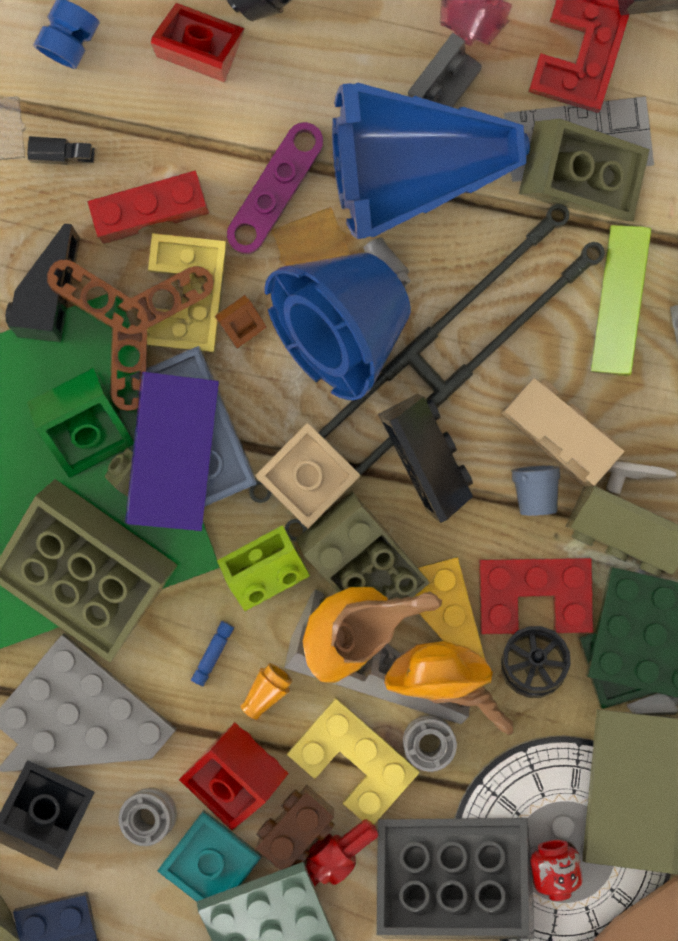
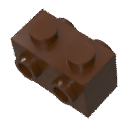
M308 785L300 792L295 789L282 803L281 807L284 811L276 820L270 817L256 833L259 837L256 850L279 870L304 862L310 854L307 847L315 838L322 841L335 826L331 821L334 818V808Z

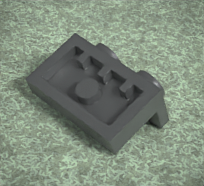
M453 32L410 88L408 96H417L454 107L480 73L482 65L465 53V40Z

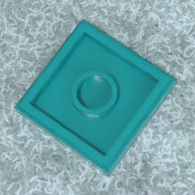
M203 810L158 868L157 872L197 902L240 886L259 862L262 854Z

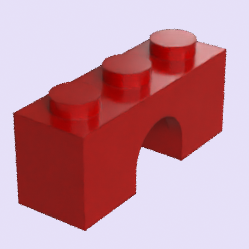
M196 170L87 201L97 237L103 244L138 235L140 229L152 224L172 221L176 224L209 214Z

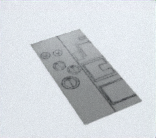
M646 96L603 101L599 113L572 105L504 113L505 120L524 126V133H527L529 142H531L535 121L560 118L648 148L650 151L646 166L654 165ZM525 164L511 171L512 182L522 181Z

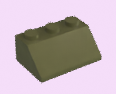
M596 486L583 487L565 526L574 531L572 538L589 546H592L594 541L608 546L605 553L624 562L630 556L641 562L639 569L660 578L662 572L671 575L675 573L678 568V524Z

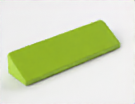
M610 226L590 372L626 377L632 373L651 227Z

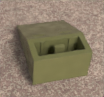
M353 491L296 538L303 555L337 592H341L349 587H373L386 596L388 600L396 597L400 599L405 597L413 598L430 583Z

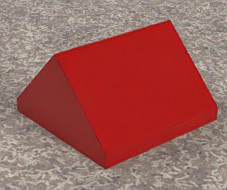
M175 3L152 35L151 45L156 57L225 83L245 28Z

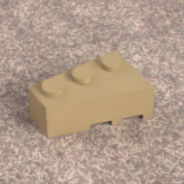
M535 378L531 379L501 414L583 487L595 486L625 451L616 445L615 441L600 428L597 429L586 420L587 416L572 403L567 405L557 396L559 391L545 379H542L540 382Z

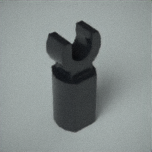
M29 136L27 155L31 163L68 165V161L94 163L95 148H92L90 143H69L67 139Z

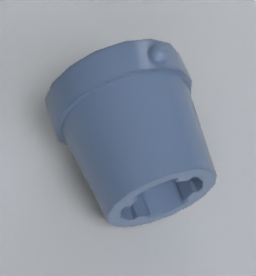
M528 466L511 470L521 515L536 516L557 512L558 484L561 478L559 466Z

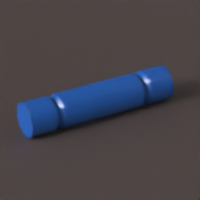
M221 621L216 630L217 633L214 634L198 665V669L191 678L192 682L204 687L209 678L208 674H211L228 641L227 638L230 637L235 628L234 626Z

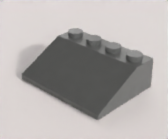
M528 818L378 819L377 936L385 939H534V899Z

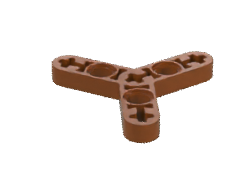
M70 260L55 262L47 274L49 287L56 294L112 328L110 396L113 404L124 411L138 408L142 372H146L147 329L206 298L211 293L214 284L213 277L207 269L193 266L130 298ZM66 267L73 271L71 278L79 284L82 281V277L90 280L82 289L79 299L72 296L77 288L67 283L63 288L56 284L58 281V277L54 275L56 270L63 272ZM190 274H194L196 278L203 277L206 282L201 286L203 293L198 294L193 289L183 294L184 298L188 301L182 304L179 292L171 283L177 281L178 287L181 288L191 281ZM94 287L102 288L108 295L107 305L101 309L92 308L86 300L87 292ZM164 290L172 295L174 301L169 311L161 312L153 306L152 298L157 291ZM115 297L122 300V303L118 306L122 311L128 313L131 309H135L138 312L136 314V319L140 321L138 326L132 324L127 329L122 326L124 319L114 312L112 320L104 315L112 308ZM130 345L138 350L140 357L135 366L125 367L119 362L118 352L123 346ZM117 370L123 373H134L137 371L140 373L139 380L131 378L132 390L138 391V398L131 399V405L124 404V398L117 397V391L125 387V377L117 379Z

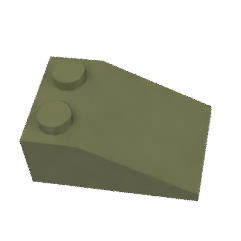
M560 118L535 121L530 151L527 155L519 194L549 204H562L567 208L625 221H634L650 149Z

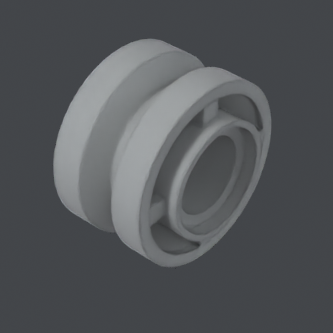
M433 715L420 716L407 726L403 735L405 754L410 763L420 770L427 772L441 770L455 756L457 748L455 735L449 724L440 717ZM427 734H434L440 739L438 748L432 752H425L419 747L421 738Z
M145 788L136 792L124 802L119 812L121 832L130 842L139 846H151L160 842L173 829L177 819L174 801L166 792L157 788ZM141 809H148L154 814L155 824L151 825L144 822L141 817Z

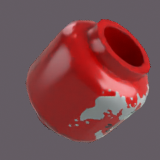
M550 840L538 845V850L533 852L530 858L534 888L539 893L548 895L552 901H563L571 898V893L578 890L583 882L579 852L574 847L569 846L568 842L564 840Z

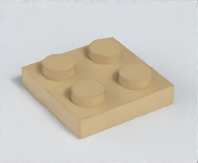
M308 423L255 475L307 528L361 476Z

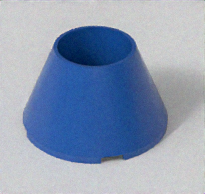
M364 252L283 266L272 272L265 282V294H271L273 304L268 309L272 324L282 343L303 371L315 382H318L320 379L324 380L334 388L331 390V394L339 398L358 400L365 396L373 387L411 313L408 294L395 272L377 256Z

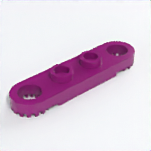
M301 122L294 125L288 131L233 218L227 230V239L230 246L236 252L252 254L259 250L321 153L323 136L319 128L314 124ZM302 132L312 134L316 141L314 147L306 152L298 150L294 145L296 136ZM249 225L255 229L257 235L253 243L242 245L236 241L235 233L241 226Z

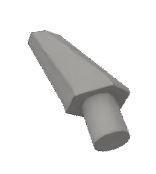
M660 693L627 704L632 713L676 715L678 712V698Z

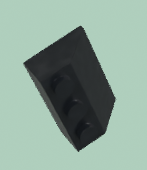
M415 394L379 413L378 416L426 511L442 523L448 520L473 497L468 487L473 484V481L466 467L463 464L458 466L453 456V453L457 451L456 446L447 431L441 432L436 422L441 417L431 398L425 400L424 396Z

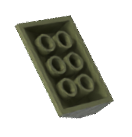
M54 479L34 497L1 554L0 586L101 657L111 662L176 569L177 564Z
M596 710L583 862L678 874V717Z

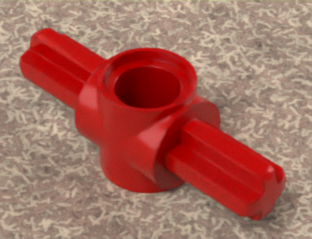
M367 819L361 821L342 837L338 834L334 836L328 834L322 841L317 840L311 846L305 866L314 887L320 882L336 885L353 871L356 865L355 855L373 842L379 835L371 821Z

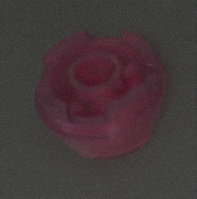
M441 0L439 25L453 30L469 46L473 45L474 40L490 45L510 22L507 18L513 5L503 0Z

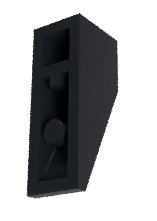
M63 224L15 289L13 302H9L7 305L6 323L19 338L61 342L68 300L56 294L49 287L47 274L50 267L59 260H70L76 263L80 237L72 224ZM67 267L63 272L56 270L54 272V275L58 277L56 284L62 288L66 283L72 285L71 274L73 271Z

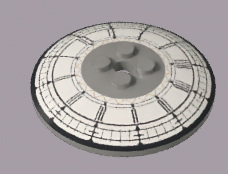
M558 735L535 738L517 744L486 764L474 777L460 800L454 819L528 818L530 856L538 850L539 844L550 840L571 842L580 855L583 882L578 890L571 893V898L563 901H552L548 895L539 893L533 885L534 939H499L500 941H593L615 917L670 880L671 874L592 864L582 861L594 740L577 736Z

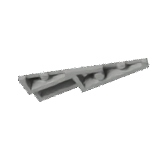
M316 589L311 594L291 637L284 667L314 678L316 677L306 662L302 641L309 616L324 601V594ZM386 644L358 671L333 683L458 724H462L469 717V706H459L452 702L434 703L425 698L406 696L387 690L384 684L385 675L394 661L402 655L389 644Z

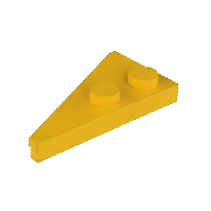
M458 557L418 567L430 583L414 597L425 592H432L442 600L441 607L435 611L419 613L421 617L444 642L467 647L485 659Z

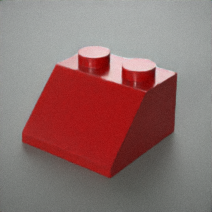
M234 722L180 777L179 781L233 831L267 802L289 773L273 756L269 755L254 741L247 731Z

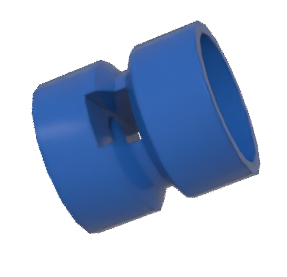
M55 0L47 16L50 25L41 28L33 46L57 63L71 69H77L86 51L82 44L83 42L91 41L100 22L87 10L68 0Z

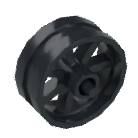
M528 626L518 630L508 639L501 657V673L506 684L517 694L527 698H543L553 694L563 684L571 665L570 651L564 639L555 631L543 626ZM529 638L530 652H526L515 644L518 641ZM536 638L550 644L544 650L537 648ZM556 649L562 662L547 660V655ZM509 651L525 661L509 666ZM544 668L562 670L560 677L553 683ZM525 670L526 674H528L525 683H522L512 673ZM539 675L546 686H530L533 676Z

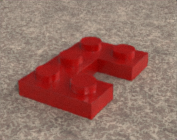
M556 0L549 22L584 32L576 62L572 63L540 53L528 92L595 113L600 112L630 15L620 16L618 0Z
M592 558L479 559L481 634H515L519 630L518 597L553 596L554 631L556 633H593Z

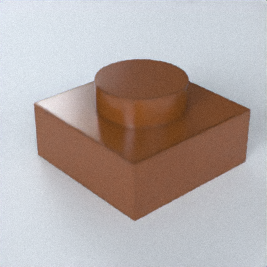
M245 295L215 316L237 349L267 328L255 307Z

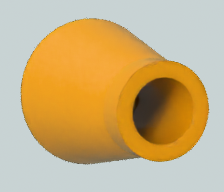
M269 663L266 668H260L245 701L240 706L242 711L252 719L258 720L265 711L290 692L291 677L283 669L272 663Z

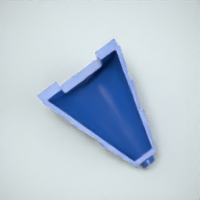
M362 83L342 84L339 86L335 96V107H341L340 117L332 119V145L336 184L341 208L350 210L352 218H347L346 224L356 239L375 237L420 213H427L464 192L472 193L526 164V155L530 151V142L527 133H524V126L522 124L466 107L456 109L421 97H409Z

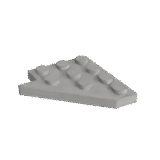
M62 634L0 708V729L18 744L0 765V771H21L27 760L44 768L152 759L177 728L67 635Z

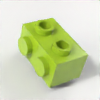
M283 525L217 560L228 587L244 611L310 577L297 548Z

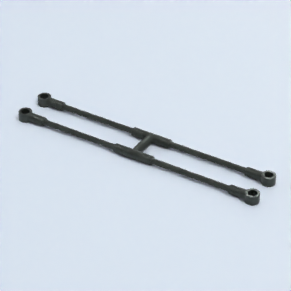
M554 204L547 211L546 217L526 235L527 239L432 327L428 326L381 370V374L365 396L358 400H352L318 433L325 439L387 380L391 381L407 365H410L432 388L434 392L425 400L431 398L438 408L465 381L473 376V371L567 283H573L590 266L601 262L605 255L603 246L598 242L586 244L581 251V255L561 273L562 276L467 365L463 364L451 377L444 381L420 353L438 338L437 334L531 246H537L555 228H561L566 224L569 219V210L562 204ZM552 211H561L564 215L563 221L555 222L551 217ZM595 248L599 253L598 259L591 260L588 258L587 249ZM388 437L355 468L360 475L393 446L390 438ZM257 481V485L250 487L249 494L253 501L264 503L270 499L272 493L267 489L268 493L265 498H256L254 495L255 487L263 485L260 481ZM292 519L285 525V530L291 540L296 541L297 537H293L289 533V526L292 523H299L303 527V532L308 528L299 519Z

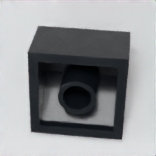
M27 760L0 812V843L57 870L95 792Z

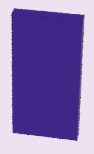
M142 372L125 517L126 524L202 531L219 381Z

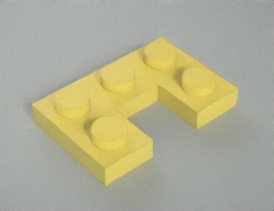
M152 233L148 265L149 272L176 275L190 267L200 266L210 272L214 284L211 293L206 298L148 328L147 346L190 350L200 346L202 352L215 353L218 321L215 316L220 311L227 248L226 241ZM190 274L191 281L183 287V294L193 289L198 294L203 293L201 286L206 283L203 277L196 278L194 274ZM182 296V304H184L188 300ZM156 308L157 310H159V311H161V312L169 311V310H167V309H158V308Z
M336 697L287 752V755L316 779L340 751L366 774L344 799L343 805L362 821L367 819L373 824L381 818L420 773L418 768L413 766L410 761Z

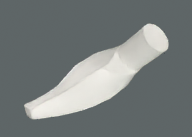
M616 461L608 470L611 472L606 490L620 494L626 477L633 479L676 477V472L656 466Z

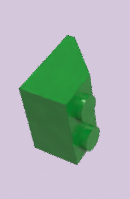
M94 367L27 402L36 431L69 478L134 445L133 437L118 408L111 401L110 393Z

